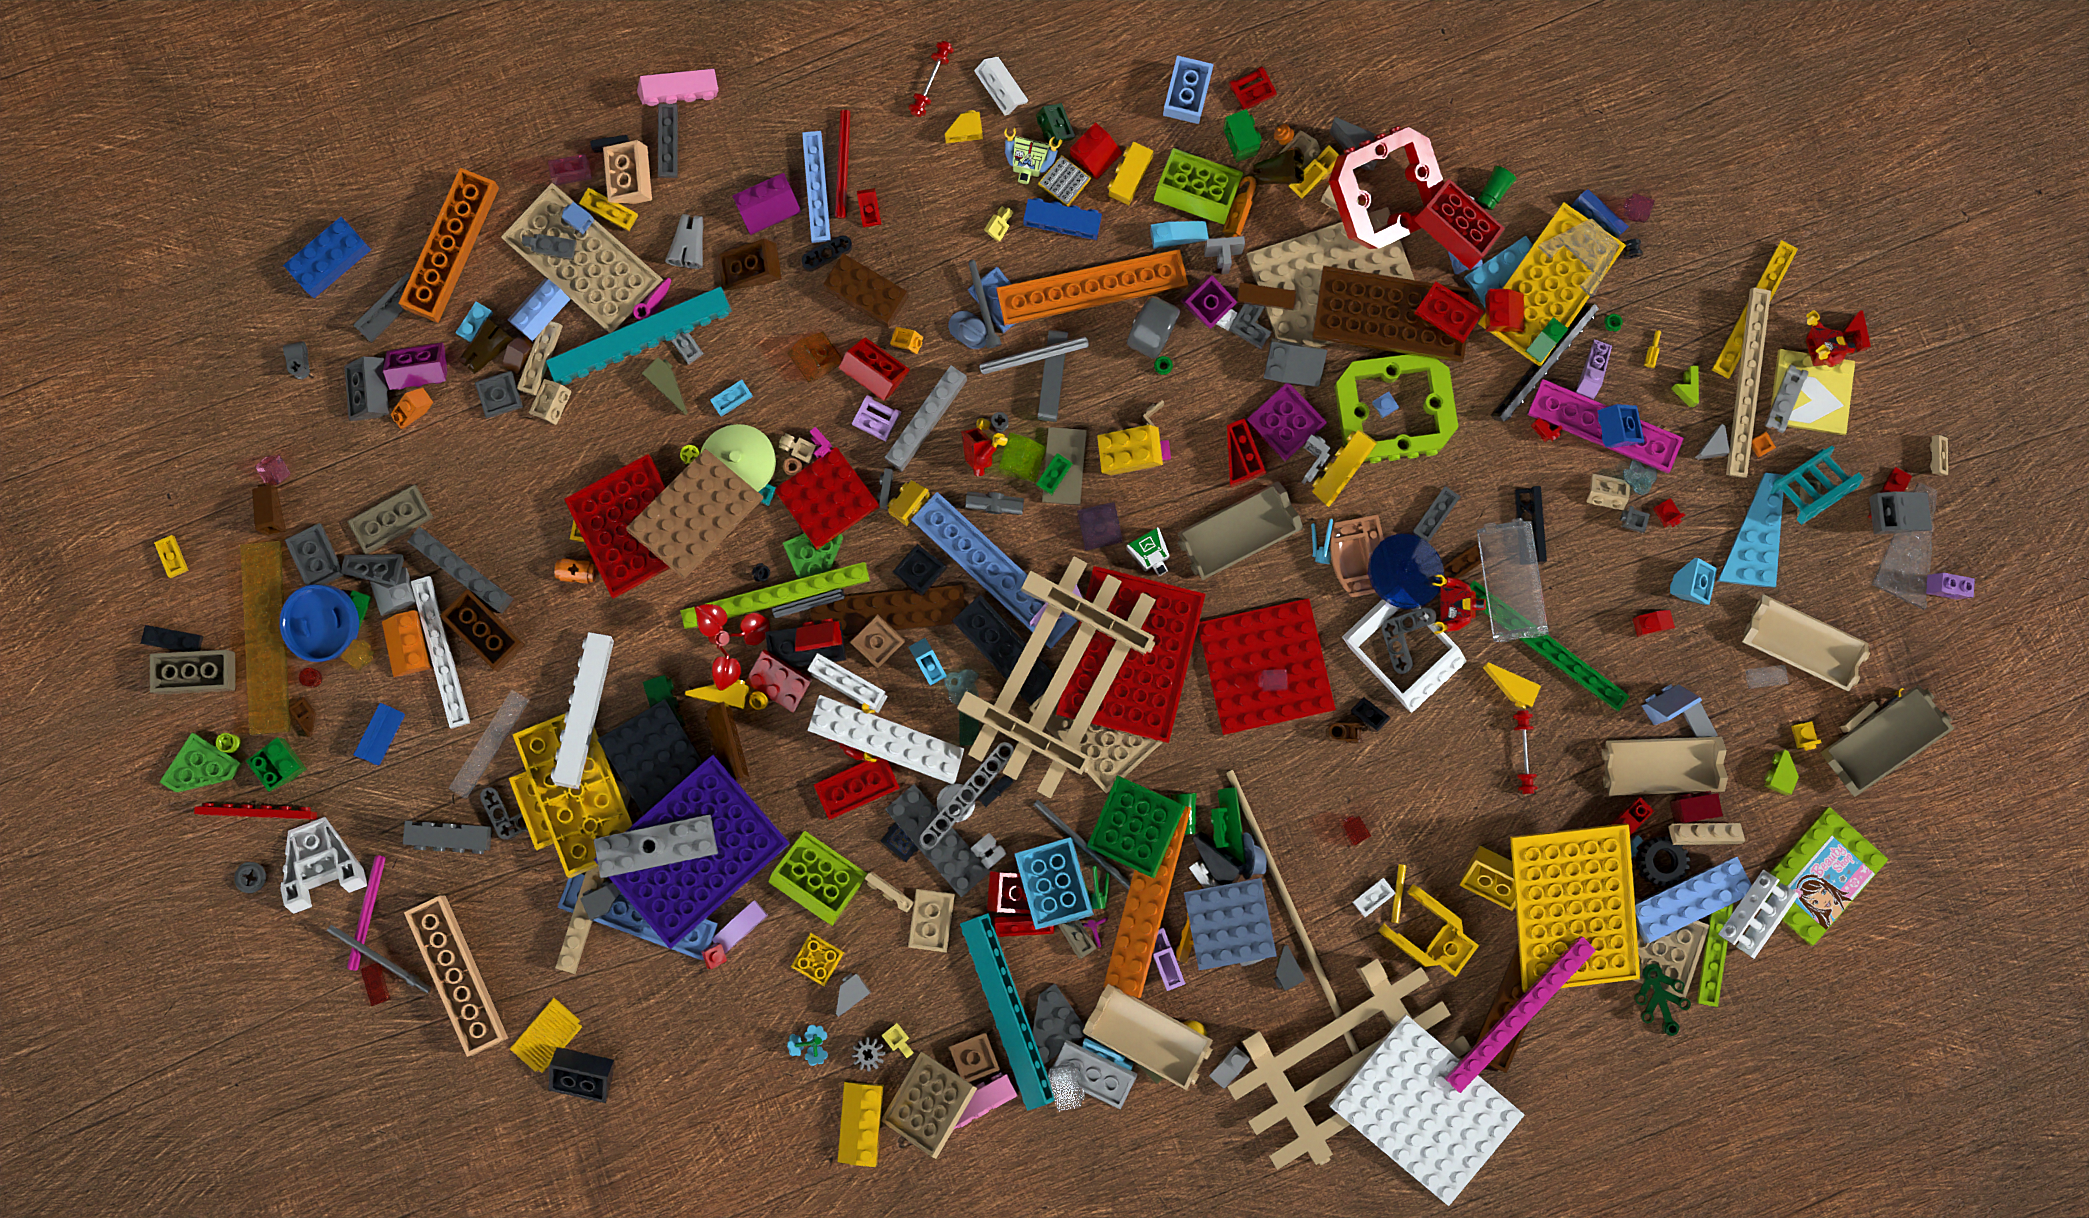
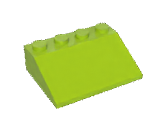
M1173 148L1158 183L1154 201L1224 225L1243 172Z
M804 831L772 872L769 883L833 926L864 882L867 873Z

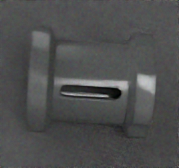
M997 412L992 416V428L996 432H1004L1009 425L1007 415L1003 412ZM998 419H1002L1003 423L1001 426H998Z

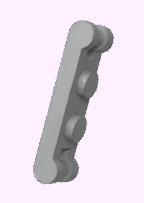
M1792 364L1788 366L1764 426L1768 428L1773 427L1778 432L1784 433L1803 383L1808 376V371L1798 370ZM1792 375L1798 377L1796 382L1791 380ZM1776 416L1781 418L1780 422L1775 420Z

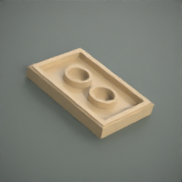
M916 889L908 947L947 953L955 894Z

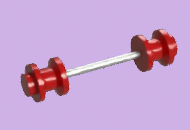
M937 42L936 47L938 51L931 55V58L936 61V65L923 94L915 93L913 96L915 103L910 104L908 107L911 110L910 113L916 117L926 115L927 112L924 108L926 105L931 104V100L926 97L939 65H948L949 60L947 56L954 52L949 42Z
M1528 710L1517 711V715H1513V718L1518 722V726L1514 727V731H1522L1525 774L1517 775V778L1521 779L1522 786L1518 787V791H1522V794H1534V790H1538V787L1533 785V779L1537 777V774H1529L1526 731L1534 730V727L1529 725V719L1533 717V714H1529Z

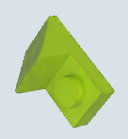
M1690 366L1683 374V382L1686 384H1675L1671 389L1689 407H1695L1699 403L1698 366Z

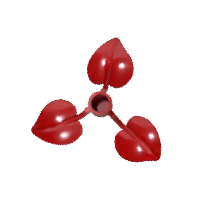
M713 604L698 605L694 609L700 632L708 636L710 643L717 645V649H720L725 657H716L712 664L713 681L717 689L723 691L739 679L741 666L736 659H729V654L722 646L729 642V637L744 636V642L747 645H757L766 638L765 632L769 631L770 622L760 614L749 613L741 620V633H727L723 631L722 627L727 622V614L723 608Z

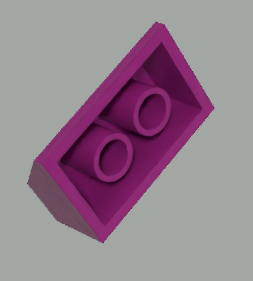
M784 173L732 196L750 235L801 213Z
M443 342L387 351L383 372L389 390H400L410 386L419 387L430 383L439 384L446 381L447 364Z

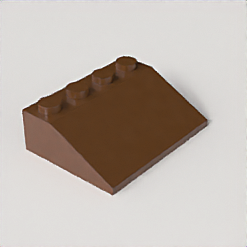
M724 701L720 702L706 711L707 716L705 717L707 728L711 727L712 735H710L711 744L716 746L717 754L714 755L739 784L749 782L751 780L732 708Z

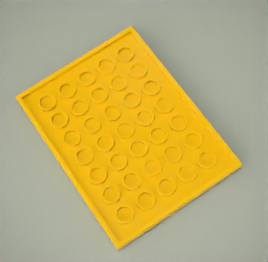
M1624 823L1510 836L1522 991L1527 992L1579 936H1583L1596 951L1561 988L1640 979L1629 825Z

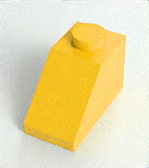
M969 110L960 114L945 133L946 144L983 139L980 112Z

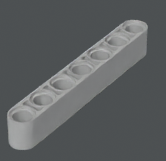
M1007 742L999 744L924 830L919 841L922 848L926 850L933 849L1003 769L1014 752L1011 744ZM1006 748L1010 754L1007 757H1003L1000 755L999 750ZM990 762L995 763L997 770H988L987 764ZM982 777L985 783L982 786H978L975 784L974 779ZM968 791L971 793L972 799L966 801L962 798L961 794ZM949 807H958L959 814H950ZM944 821L947 825L946 829L939 830L936 827V822ZM926 835L932 836L934 843L931 845L925 844L923 837Z

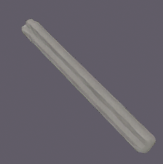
M1084 336L981 363L980 371L982 374H987L1083 349L1089 346L1088 339Z

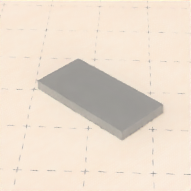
M1066 1040L1050 1072V1076L1121 1109L1137 1077V1073Z

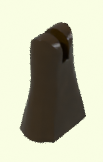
M1293 147L1274 157L1254 164L1253 171L1260 173L1253 176L1256 179V185L1302 183L1304 181V170L1300 167L1304 165V154L1299 147Z
M486 317L459 361L464 366L470 364L468 369L476 374L494 357L505 350L507 345L514 339L491 319Z

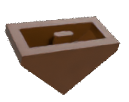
M520 334L507 345L502 366L520 375L527 363L535 341L530 340L524 334Z

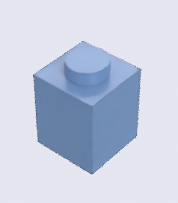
M575 202L567 205L563 210L562 218L582 235L594 222L591 214Z

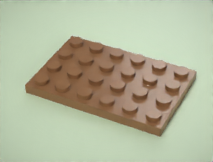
M705 448L626 528V531L685 580L763 500V496Z

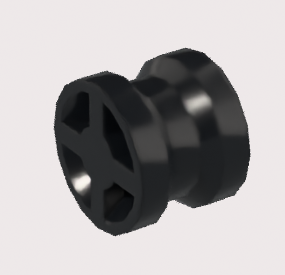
M1630 239L1622 242L1626 245L1624 247V259H1633L1643 255V251L1640 249V239Z

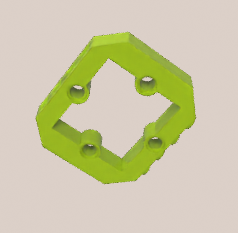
M1412 354L1353 361L1334 386L1343 446L1346 447L1349 443L1346 439L1352 431L1357 432L1359 429L1363 431L1362 423L1366 421L1370 411L1365 403L1358 401L1355 380L1381 377L1384 382L1393 383L1401 374L1427 371L1430 395L1425 399L1423 409L1427 414L1434 415L1437 434L1415 437L1402 434L1395 439L1376 441L1378 443L1364 461L1379 463L1381 459L1388 458L1389 461H1396L1403 456L1412 459L1419 457V454H1426V456L1437 455L1458 428L1449 367L1436 358ZM1386 369H1393L1395 375H1388ZM1430 400H1435L1438 403V407H1432L1429 403ZM1361 410L1363 417H1357L1354 411ZM1398 442H1404L1407 446L1406 449H1400Z

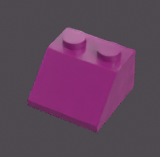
M1206 275L1180 300L1191 314L1209 329L1237 303L1213 275Z

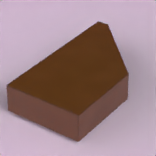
M302 697L287 709L306 736L310 738L313 733L316 712L306 698Z

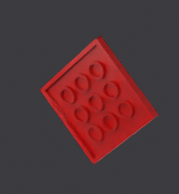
M837 447L775 489L778 497L816 550L880 507Z

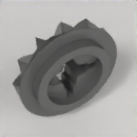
M246 862L236 870L234 881L237 888L242 892L255 893L261 890L262 886L266 883L267 874L259 864ZM253 872V876L256 877L257 880L251 881L249 883V879L246 878L244 875H251V873Z

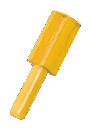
M1660 330L1655 331L1652 346L1648 348L1644 363L1645 367L1655 368L1659 353L1657 346L1661 335Z

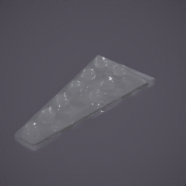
M1919 482L1913 492L1928 493L1932 531L1894 533L1871 585L1925 610L1927 609V575L1930 572L1931 539L1934 532L1933 517L1936 509L1937 490Z

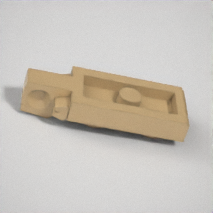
M874 872L867 874L865 879L868 881V886L874 890L880 889L884 892L883 896L890 901H893V899L897 901L899 909L905 912L909 911L914 903L911 899Z

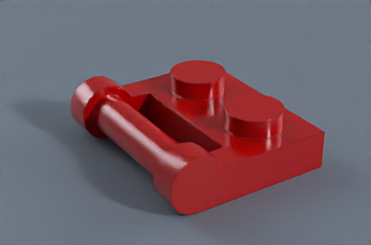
M1263 66L1236 81L1233 79L1228 82L1242 110H1248L1277 96V92ZM1259 77L1262 79V81L1255 83L1243 90L1239 89L1240 86H1243Z

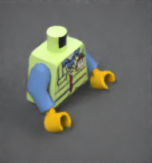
M1006 127L1004 132L1007 137L1005 139V154L1008 163L1013 166L1014 172L1020 173L1018 182L1029 184L1030 176L1039 177L1040 173L1046 172L1054 164L1058 152L1057 148L1062 144V140L1060 139L1058 145H1055L1053 143L1054 137L1050 139L1049 144L1016 137V129L1014 128V133L1010 135L1007 133Z

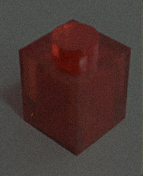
M1351 815L1344 819V824L1340 826L1352 846L1371 837L1360 816L1354 818Z

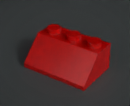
M866 337L846 352L839 366V369L846 375L855 379L860 385L866 387L884 401L894 393L910 371L908 367Z

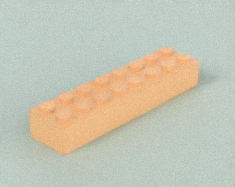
M438 896L404 912L466 1056H473L508 1039L446 896Z

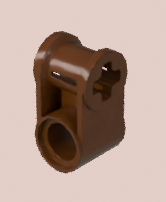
M1334 723L1326 729V737L1333 742L1363 743L1362 727H1364V724ZM1333 727H1336L1340 730L1339 737H1334L1332 735L1331 731Z

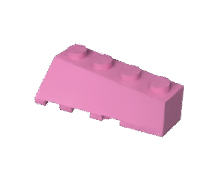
M714 69L640 76L637 93L642 105L654 106L662 102L673 104L682 100L686 102H692L701 98L711 100L717 96L718 85Z
M999 1073L991 1077L992 1082L986 1085L982 1082L975 1086L977 1090L954 1129L967 1125L972 1119L983 1116L992 1108L995 1109L1018 1095L1007 1073L1005 1075Z

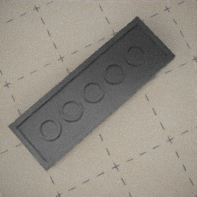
M915 784L885 809L961 898L990 873V870L983 865L981 860L952 827L933 849L926 850L921 847L919 842L921 834L937 817L939 812ZM944 821L936 822V827L939 830L946 829L947 825ZM926 835L923 837L925 844L931 845L934 843L932 836Z

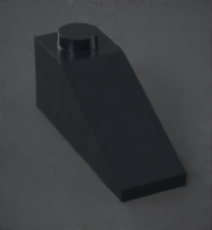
M1202 831L1195 834L1192 840L1212 876L1218 880L1220 885L1237 883L1247 865L1224 848H1216L1214 840Z

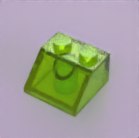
M1010 432L999 465V473L1035 483L1046 447L1030 438Z

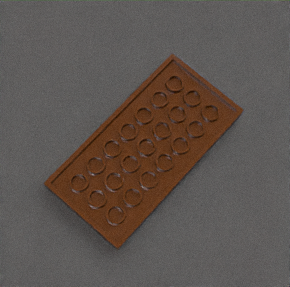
M1323 266L1313 339L1462 363L1465 357L1467 341L1466 339L1464 343H1461L1415 314V311L1434 283ZM1443 285L1470 303L1472 302L1473 289Z

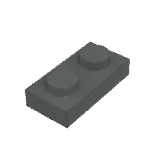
M885 468L884 474L881 473L879 485H882V490L877 494V502L880 509L888 510L893 480L892 469Z

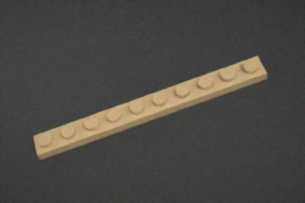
M1750 289L1729 448L1730 453L1726 475L1747 478L1771 296L1770 290Z
M616 780L628 811L632 795L624 782ZM599 866L586 871L556 969L576 974L592 924L580 898L583 897L584 892L590 889H594V891L600 889L601 884L605 882L606 877H600Z

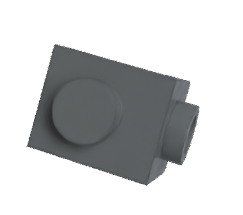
M1629 506L1626 510L1622 511L1620 521H1622L1621 527L1644 533L1650 514L1634 510L1633 506Z

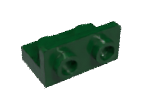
M1062 103L1044 106L1036 114L1037 123L1040 125L1047 144H1049L1052 137H1054V144L1058 143L1060 139L1062 142L1074 139L1075 134Z

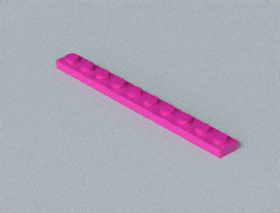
M1579 936L1444 1078L1458 1093H1461L1596 951L1583 936Z

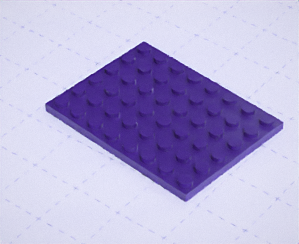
M714 755L708 758L625 832L711 815L718 854L609 876L611 881L669 949L677 945L790 845V842ZM654 841L650 843V850L652 852L655 850Z

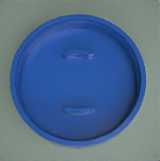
M324 584L309 585L296 590L286 600L280 614V631L285 644L296 656L311 662L330 661L341 657L353 646L359 631V616L351 598L339 588Z

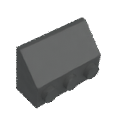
M363 356L344 366L349 421L375 419L389 414L388 385L383 372L384 358Z

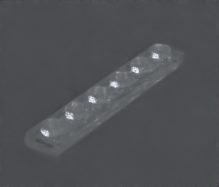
M511 690L450 785V790L465 799L468 798L530 701L529 699Z

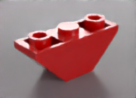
M1639 797L1625 808L1609 825L1627 823L1631 835L1654 810Z

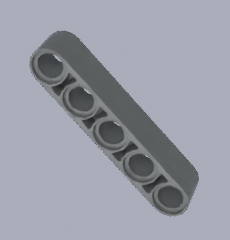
M1049 330L1047 346L1067 341L1068 332ZM1065 353L1045 358L1038 420L1057 422Z

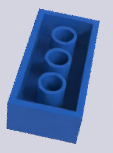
M339 217L283 266L303 289L315 298L370 252L371 248L342 217Z

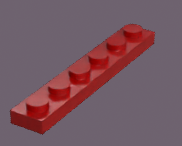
M202 803V807L195 806L194 814L317 820V812L311 811L310 807H299V811L291 810L292 807L279 806V810H272V806L260 805V809H253V805H241L240 808H233L234 804H221V807H214L213 803Z

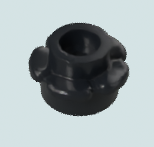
M758 563L752 570L753 579L757 582L766 581L770 576L769 568L763 563Z

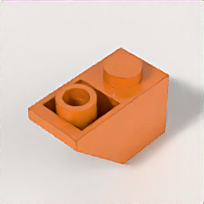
M424 388L416 389L405 393L390 415L399 428L404 429L424 415L434 402Z

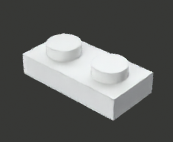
M1198 860L1189 867L1204 889L1221 886L1218 880L1211 876L1204 862L1202 863Z
M1382 878L1356 898L1353 904L1366 917L1396 893L1386 880Z

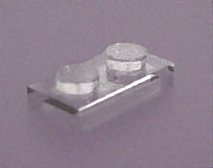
M1786 665L1745 670L1749 689L1789 684Z

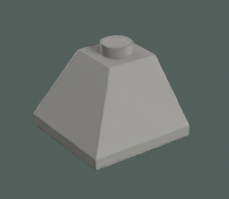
M406 567L401 569L397 586L370 580L381 616L416 604L411 579Z

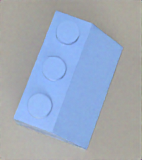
M545 278L507 320L533 341L567 304L570 298L557 285Z

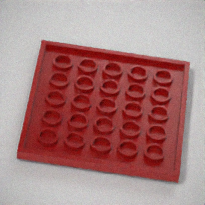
M1309 598L1199 622V636L1223 735L1336 710Z

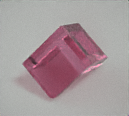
M268 455L255 466L263 481L271 485H279L290 475V471L280 455Z

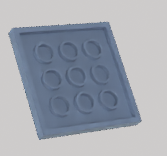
M1261 878L1184 892L1199 970L1277 956Z

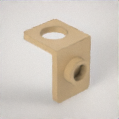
M1163 400L1157 405H1150L1145 410L1147 413L1143 415L1142 420L1146 425L1155 426L1149 417L1164 406Z

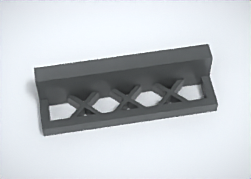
M408 272L353 325L371 343L405 311L398 303L411 277Z

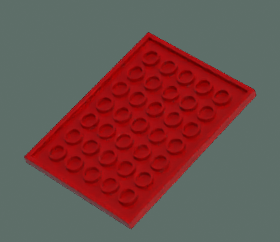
M1094 566L1085 600L1091 603L1094 602L1108 574L1122 581L1106 610L1127 622L1142 593L1156 599L1141 627V630L1154 636L1152 641L1155 642V645L1151 652L1147 651L1145 655L1130 648L1090 724L1169 744L1206 594ZM1081 621L1079 622L1078 630L1082 624ZM1098 630L1095 631L1060 697L1056 715L1075 720L1117 640Z

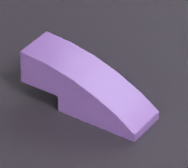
M754 900L713 937L712 941L714 943H721L724 953H727L764 920L768 914Z
M1160 927L1152 955L1166 990L1169 991L1184 985L1185 981L1163 927Z

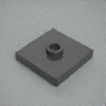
M512 371L475 382L485 418L495 417L523 407Z

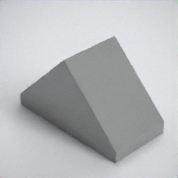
M1723 424L1715 429L1696 455V459L1722 457L1730 453L1726 428Z

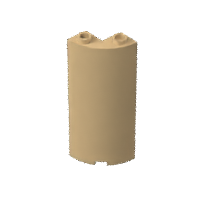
M1762 594L1751 614L1752 618L1746 626L1742 642L1846 691H1849L1852 686L1857 685L1860 679L1858 667L1862 662H1866L1870 655L1867 642Z
M1722 737L1606 741L1605 749H1602V760H1605L1603 786L1607 788L1609 796L1697 793L1705 791L1725 792L1728 776L1723 763L1727 750Z
M1110 984L1107 985L1101 994L1097 1006L1083 1030V1033L1185 1090L1188 1089L1190 1084L1195 1085L1200 1075L1197 1071L1204 1059L1208 1060L1213 1050L1210 1048L1213 1041L1210 1038L1139 999L1124 994L1120 989Z

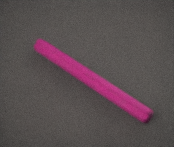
M376 855L374 858L354 939L362 944L365 943L386 859L380 855ZM353 947L347 969L357 971L362 953Z

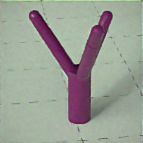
M1108 917L1096 922L1089 920L1088 923H1082L1084 927H1089L1093 931L1099 948L1101 943L1096 929L1098 925L1107 921Z

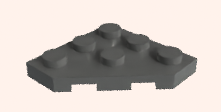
M1055 983L1039 994L1032 1033L1042 1062L1045 1064L1060 1053L1066 1040L1074 1043L1085 1035L1083 1033L1084 1024Z

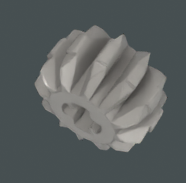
M869 1037L866 1038L865 1045L860 1039L858 1042L861 1048L856 1045L853 1047L858 1053H852V1057L859 1058L854 1061V1064L856 1065L861 1062L860 1070H863L864 1066L867 1065V1071H871V1064L875 1069H878L876 1061L879 1063L884 1062L879 1056L885 1055V1052L878 1051L883 1045L880 1044L876 1047L877 1039H874L872 1044H870ZM868 1049H871L873 1058L866 1059L864 1050L868 1051Z

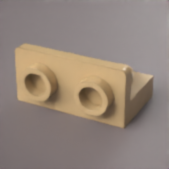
M1300 131L1280 153L1293 147H1299L1304 154V165L1300 168L1304 170L1318 156L1321 150L1316 139Z
M544 379L529 413L556 425L569 399L571 390L559 383Z
M1592 474L1587 503L1624 510L1629 500L1630 481Z

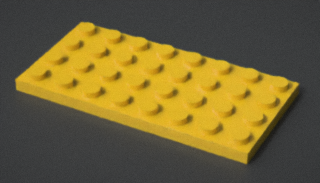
M1563 203L1502 288L1524 294V332L1490 333L1540 367L1548 355L1540 363L1525 351L1553 317L1567 328L1570 326L1626 245L1569 205ZM1484 314L1478 324L1486 329V315Z

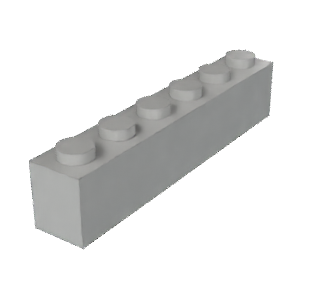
M950 365L885 456L886 462L901 472L905 469L967 382L965 374Z

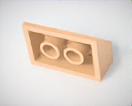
M635 140L603 147L608 202L637 204L651 201L652 193L647 146Z

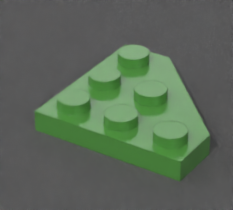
M805 533L783 542L798 579L831 571L843 541L842 534L838 535L818 550H816Z
M191 733L160 780V783L177 793L232 780L243 763L226 752L218 750L216 746L197 734Z

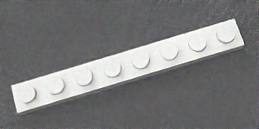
M428 576L411 581L449 727L453 729L469 724L468 712L444 623L440 617L441 612L432 579Z

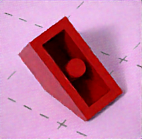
M1670 610L1640 615L1632 619L1637 637L1675 628Z

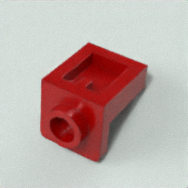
M1538 418L1531 425L1545 443L1548 440L1553 442L1561 435L1559 431L1563 429L1560 425L1552 432L1550 424L1541 418Z
M1671 498L1653 508L1665 528L1669 525L1672 528L1682 522L1681 518L1686 516L1684 512L1680 513Z

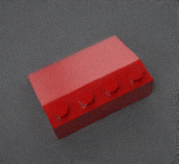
M1450 179L1443 184L1414 219L1420 227L1427 231L1469 270L1486 255L1505 229Z

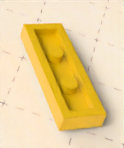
M590 188L587 189L579 203L580 206L627 231H630L638 217L636 212L619 203L608 202L607 197Z

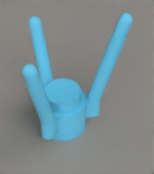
M1332 518L1329 520L1324 547H1319V550H1317L1315 524H1311L1312 557H1316L1315 562L1330 564L1331 553L1328 546L1333 524Z

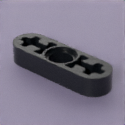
M842 235L807 252L801 259L803 268L807 271H814L840 258L843 253L845 255L852 250L851 239L848 236ZM844 241V243H847V248L839 247L841 246L840 242ZM833 245H835L836 248L839 247L837 249L838 253H835ZM830 249L832 251L831 257L824 258L822 251ZM817 253H818V255H819V258H820L821 262H819L818 259H816V258H817V256H816ZM808 258L814 260L812 266L806 264Z

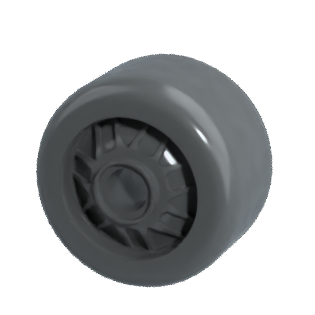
M1148 297L1133 321L1132 329L1127 338V345L1149 358H1158L1179 318L1180 310L1158 297Z

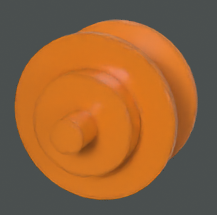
M1287 124L1280 125L1274 132V139L1279 141L1281 145L1288 144L1294 137V130L1290 129Z

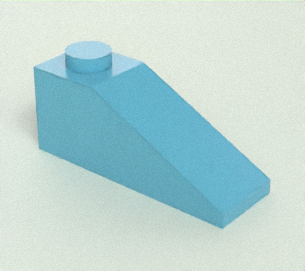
M1206 221L1164 222L1152 224L1150 229L1153 249L1201 242L1209 239Z

